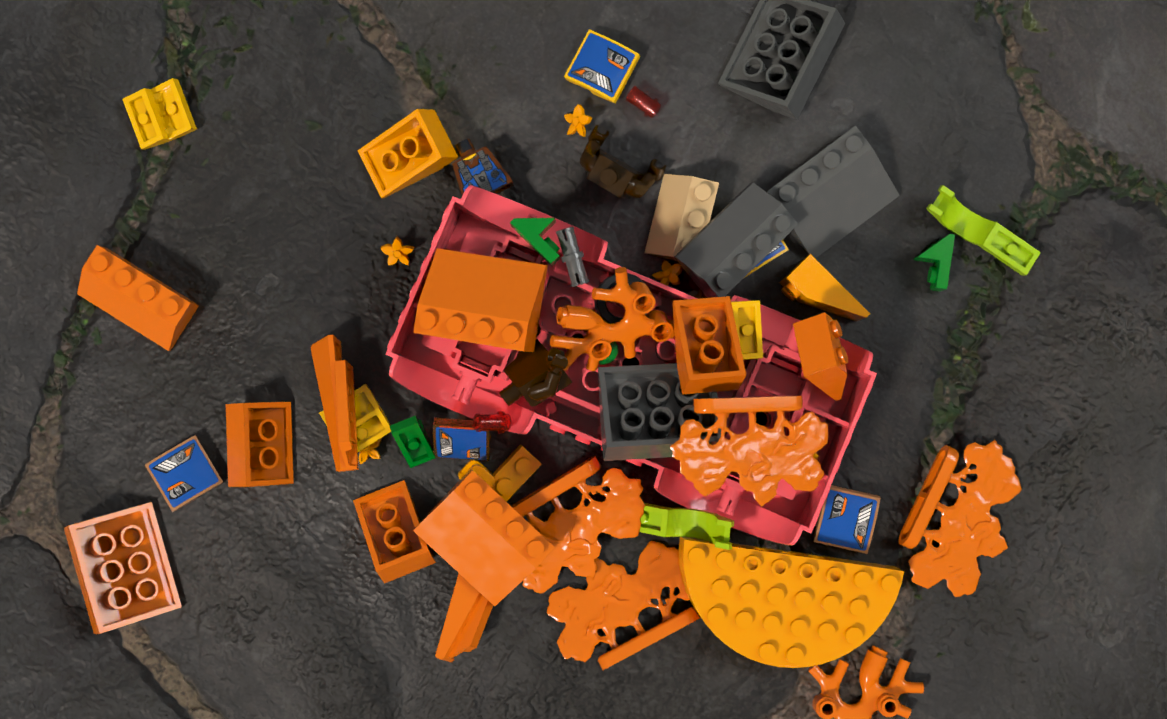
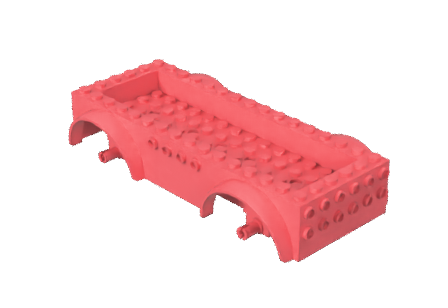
M469 185L461 199L453 196L450 204L447 205L441 225L433 237L430 251L422 263L418 279L410 291V298L399 317L396 331L390 338L385 354L393 358L389 376L407 389L436 404L505 431L527 434L536 418L551 424L549 429L565 435V432L568 431L576 434L575 440L590 445L591 442L602 445L598 367L622 366V362L626 358L621 342L616 341L618 354L614 361L606 365L598 364L596 371L586 369L589 355L586 353L581 354L565 371L572 383L557 392L553 397L547 398L536 406H530L522 396L512 405L508 406L499 392L512 383L504 370L516 359L519 351L413 333L418 301L437 248L548 265L539 318L541 332L536 339L539 340L548 352L551 348L562 350L564 355L567 352L566 348L550 346L551 336H582L584 338L587 330L563 328L562 325H558L556 316L559 307H564L565 305L581 306L597 313L595 301L592 299L593 288H598L606 278L615 274L616 268L621 267L604 260L608 245L607 241L555 218L556 223L542 236L544 240L549 237L560 248L557 251L560 259L551 266L511 227L510 222L514 218L554 217L498 194ZM569 227H574L579 250L583 251L584 254L582 261L587 278L589 279L588 283L575 287L571 286L566 263H562L561 257H563V253L556 231ZM627 269V273L640 278L650 289L656 301L651 311H662L670 320H674L672 306L674 300L698 299ZM734 295L731 302L751 300ZM606 301V306L610 313L619 318L624 317L625 308L622 304ZM760 304L763 358L743 360L746 377L739 390L718 391L717 396L718 398L802 396V409L798 411H784L785 418L790 423H794L805 413L812 411L819 417L821 422L828 424V443L816 452L819 457L815 458L819 461L824 471V476L818 482V487L813 491L794 490L790 484L781 479L778 482L777 495L761 507L754 499V493L746 491L739 484V474L737 472H731L721 488L707 496H703L695 489L693 482L686 480L685 476L680 473V461L674 457L631 459L626 461L639 467L642 466V463L659 469L654 488L671 501L688 509L704 510L734 520V527L731 528L775 543L792 546L798 541L803 530L812 533L877 373L869 370L873 359L872 352L839 337L841 346L846 350L848 363L845 364L847 378L842 398L835 401L803 375L793 323L801 320ZM641 336L636 339V356L634 359L638 365L677 363L675 337L664 342H657L652 336ZM777 411L763 412L767 417L765 427L772 429L778 418ZM748 412L730 413L728 415L727 427L735 434L747 432L749 429ZM784 427V435L786 436L789 435V429ZM725 432L724 438L730 440V434Z

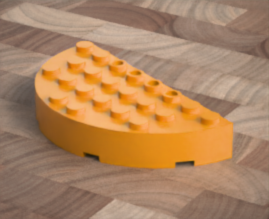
M680 537L679 565L685 590L700 618L724 644L737 653L751 660L776 667L800 668L820 665L836 660L859 647L874 634L890 613L897 599L904 575L903 570L889 565L732 543V549L727 550L715 547L712 542L692 537Z

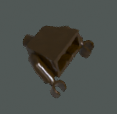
M596 125L588 136L589 142L580 158L581 166L587 171V179L619 198H641L655 181L661 180L666 165L662 168L656 167L657 159H653L647 173H640L600 149V146L608 137L609 131L607 130L605 134H601L597 131L599 125Z
M538 324L537 336H538V335L540 334V332H541V327H540L539 324ZM536 339L534 352L519 351L516 359L504 370L512 383L499 392L507 405H512L523 396L530 406H536L570 385L572 381L563 370L568 365L564 352L556 348H551L548 352L538 339Z

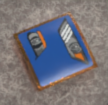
M434 418L433 443L435 457L490 461V422Z

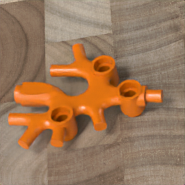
M618 267L615 269L616 286L612 289L594 287L592 299L622 304L625 308L623 319L617 323L610 324L589 308L574 305L559 307L556 316L558 325H562L563 328L587 330L584 338L552 335L550 346L567 349L564 356L568 360V365L563 369L564 371H567L572 363L581 354L585 353L589 355L586 369L596 371L599 361L606 359L611 354L612 347L610 343L621 342L624 347L625 358H634L636 356L635 341L641 336H652L657 342H664L670 338L673 339L675 337L674 320L668 319L662 311H651L656 301L648 286L643 282H633L629 285L627 269L625 267Z
M872 645L871 650H867L860 667L859 681L862 697L856 704H847L839 696V687L849 666L848 662L839 659L831 675L825 674L818 665L811 666L808 669V672L818 681L821 687V693L814 697L812 706L822 719H871L873 713L877 710L885 717L899 715L908 719L912 709L900 704L898 698L901 694L905 693L923 694L924 684L923 682H908L905 680L904 677L910 662L900 658L889 684L881 686L879 678L887 663L888 658L886 656L888 652ZM887 702H892L891 707L885 709V704ZM825 704H830V708L827 711H822Z

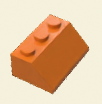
M291 402L226 404L228 487L294 484Z

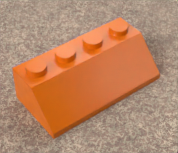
M96 245L81 271L77 291L79 296L167 351L172 350L199 307L195 302L110 249Z

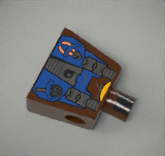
M465 139L455 145L461 159L452 163L462 196L469 185L495 194H499L514 186L510 176L486 146L476 151L470 139Z

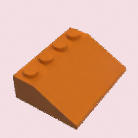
M437 248L418 301L413 333L523 352H534L548 265Z
M472 469L459 480L413 529L421 539L494 606L531 574L555 548Z
M152 502L64 527L94 634H101L182 607Z

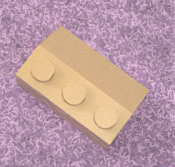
M664 174L645 254L677 261L674 256L710 222L719 183L694 176Z

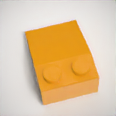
M416 109L358 150L381 198H386L441 170L458 158L436 111L432 109Z
M811 254L804 258L779 282L783 286L781 291L791 301L796 299L800 303L853 321H859L870 315Z

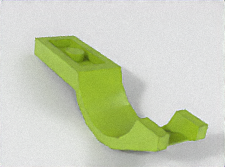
M940 185L938 189L939 195L934 203L929 204L926 209L952 233L981 247L1020 275L1027 276L1041 252L999 223L990 221L970 211L956 199L954 192L944 185Z
M644 503V514L640 518L641 527L639 532L661 537L698 538L712 542L717 548L732 549V543L729 541L731 527H734V520L704 510L669 508Z

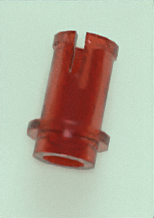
M636 86L631 89L625 99L644 112L646 118L648 116L654 118L662 106L658 103L659 100L657 98L652 99Z
M498 411L497 414H475L473 418L474 430L476 432L497 431L498 433H505L511 428V417L509 414H505L504 411Z

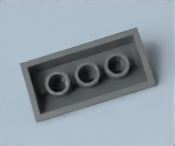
M751 182L674 258L707 298L725 297L798 223L781 202Z

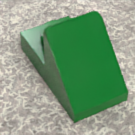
M514 218L510 222L511 227L551 266L560 259V255L557 253L560 248L549 237L545 240L542 238L556 223L555 218Z
M953 234L941 238L913 258L916 261L934 263L933 267L930 266L927 276V282L931 283L930 290L941 292L948 287L955 239Z
M416 415L390 425L391 433L410 468L436 458L421 420L417 419Z

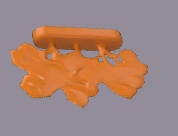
M802 396L693 399L695 413L715 414L718 420L707 429L694 419L686 420L681 426L680 439L670 446L673 457L680 461V473L685 476L686 480L693 482L695 489L703 496H707L721 488L727 476L731 472H737L739 474V484L746 491H752L754 499L762 507L777 495L776 490L781 479L790 484L794 490L813 491L818 487V482L823 478L824 471L819 461L813 458V454L828 443V424L821 422L819 417L812 411L805 413L794 423H790L785 418L784 411H798L802 409ZM777 411L778 418L772 429L756 423V412ZM748 412L749 429L747 432L735 434L727 427L728 415L730 413ZM784 427L789 429L788 436L784 435ZM720 428L721 437L714 445L709 444L713 432L718 433ZM702 432H707L705 439H701ZM725 432L730 434V440L724 438Z
M996 440L986 446L976 442L967 445L964 450L966 467L953 474V471L959 459V452L948 445L943 446L938 452L898 539L899 544L908 549L915 548L923 536L926 539V548L913 555L908 561L910 571L913 573L911 578L913 583L929 589L942 579H945L947 587L954 597L973 594L976 591L981 575L977 557L983 555L993 558L1008 548L1005 538L999 533L1001 530L999 519L990 515V508L996 504L1009 502L1021 492L1022 488L1019 478L1015 474V466L1012 459L1003 455V448ZM971 464H975L977 466L976 469L970 470L968 468ZM966 474H977L976 481L970 483L962 482L961 478L966 479ZM948 482L956 484L959 493L956 503L949 507L939 502ZM961 486H966V493L962 492ZM935 509L941 511L940 529L927 530L926 528ZM933 540L939 543L938 548L932 545Z
M593 456L511 505L522 517L526 516L528 522L555 547L541 564L523 580V587L533 589L536 593L546 592L554 584L558 583V575L562 566L568 567L574 572L575 576L595 577L596 563L594 561L599 557L601 551V544L597 540L600 533L610 534L612 537L619 539L634 538L639 534L641 527L640 518L644 514L645 507L640 497L643 491L641 480L629 479L621 469L611 468L603 476L601 485H587L586 479L601 468L596 456ZM608 486L610 491H603L602 488ZM572 487H576L582 493L580 504L571 510L563 508L557 496ZM589 492L593 495L598 492L604 495L606 500L603 502L595 501L591 498ZM585 498L590 501L588 506L584 505ZM551 501L555 510L547 521L543 522L533 515L532 511Z
M650 541L641 552L636 574L629 575L624 566L614 563L609 566L604 560L596 558L594 561L596 563L595 577H586L588 584L586 590L567 586L566 588L554 591L549 596V606L547 607V614L558 622H565L566 624L557 640L564 659L572 657L577 661L586 662L591 658L594 648L599 642L610 645L611 650L598 657L602 670L611 667L700 618L694 607H690L678 614L671 612L672 605L677 598L685 601L690 600L686 593L680 570L679 549L666 547L663 543ZM669 587L670 598H666V604H663L661 599L662 589ZM678 587L680 593L675 596L674 589ZM651 599H657L659 604H653ZM647 607L659 609L663 618L662 623L645 631L638 619L639 613ZM619 626H634L638 635L618 645L615 641V629ZM598 629H602L606 636L601 637L597 632Z

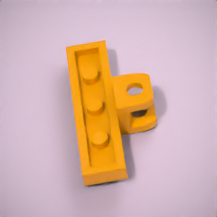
M520 444L493 474L481 462L471 459L458 472V477L461 479L472 469L507 502L542 464Z

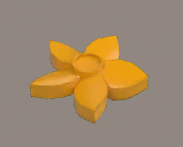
M578 104L574 108L573 114L564 115L565 120L568 123H572L567 135H573L578 132L580 136L586 137L584 125L590 124L592 117L585 115L584 108L581 104Z
M396 237L393 240V244H385L381 246V250L384 254L389 255L388 265L395 264L399 259L400 262L409 266V258L406 254L411 253L414 247L409 245L402 246V240Z
M664 260L662 264L663 271L654 273L652 276L656 280H661L660 283L668 286L670 282L673 285L680 284L678 276L683 268L680 264L671 266L668 261Z
M382 438L360 451V464L365 463L369 456L373 459H381L379 452L374 448L380 445Z

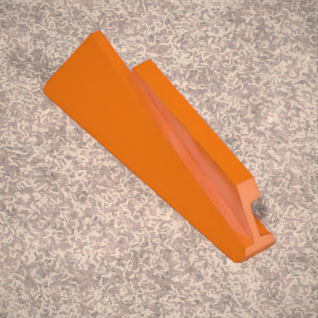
M327 335L311 345V353L337 472L359 470L353 366L346 360H342L341 341L334 335Z
M459 573L435 654L436 658L448 662H453L454 657L462 652H470L477 648L493 608V604Z

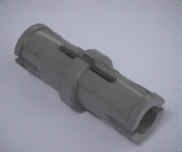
M574 227L556 231L563 257H561L562 263H566L571 286L575 287L588 283L589 279L587 278L582 261L584 254L583 251L579 250Z

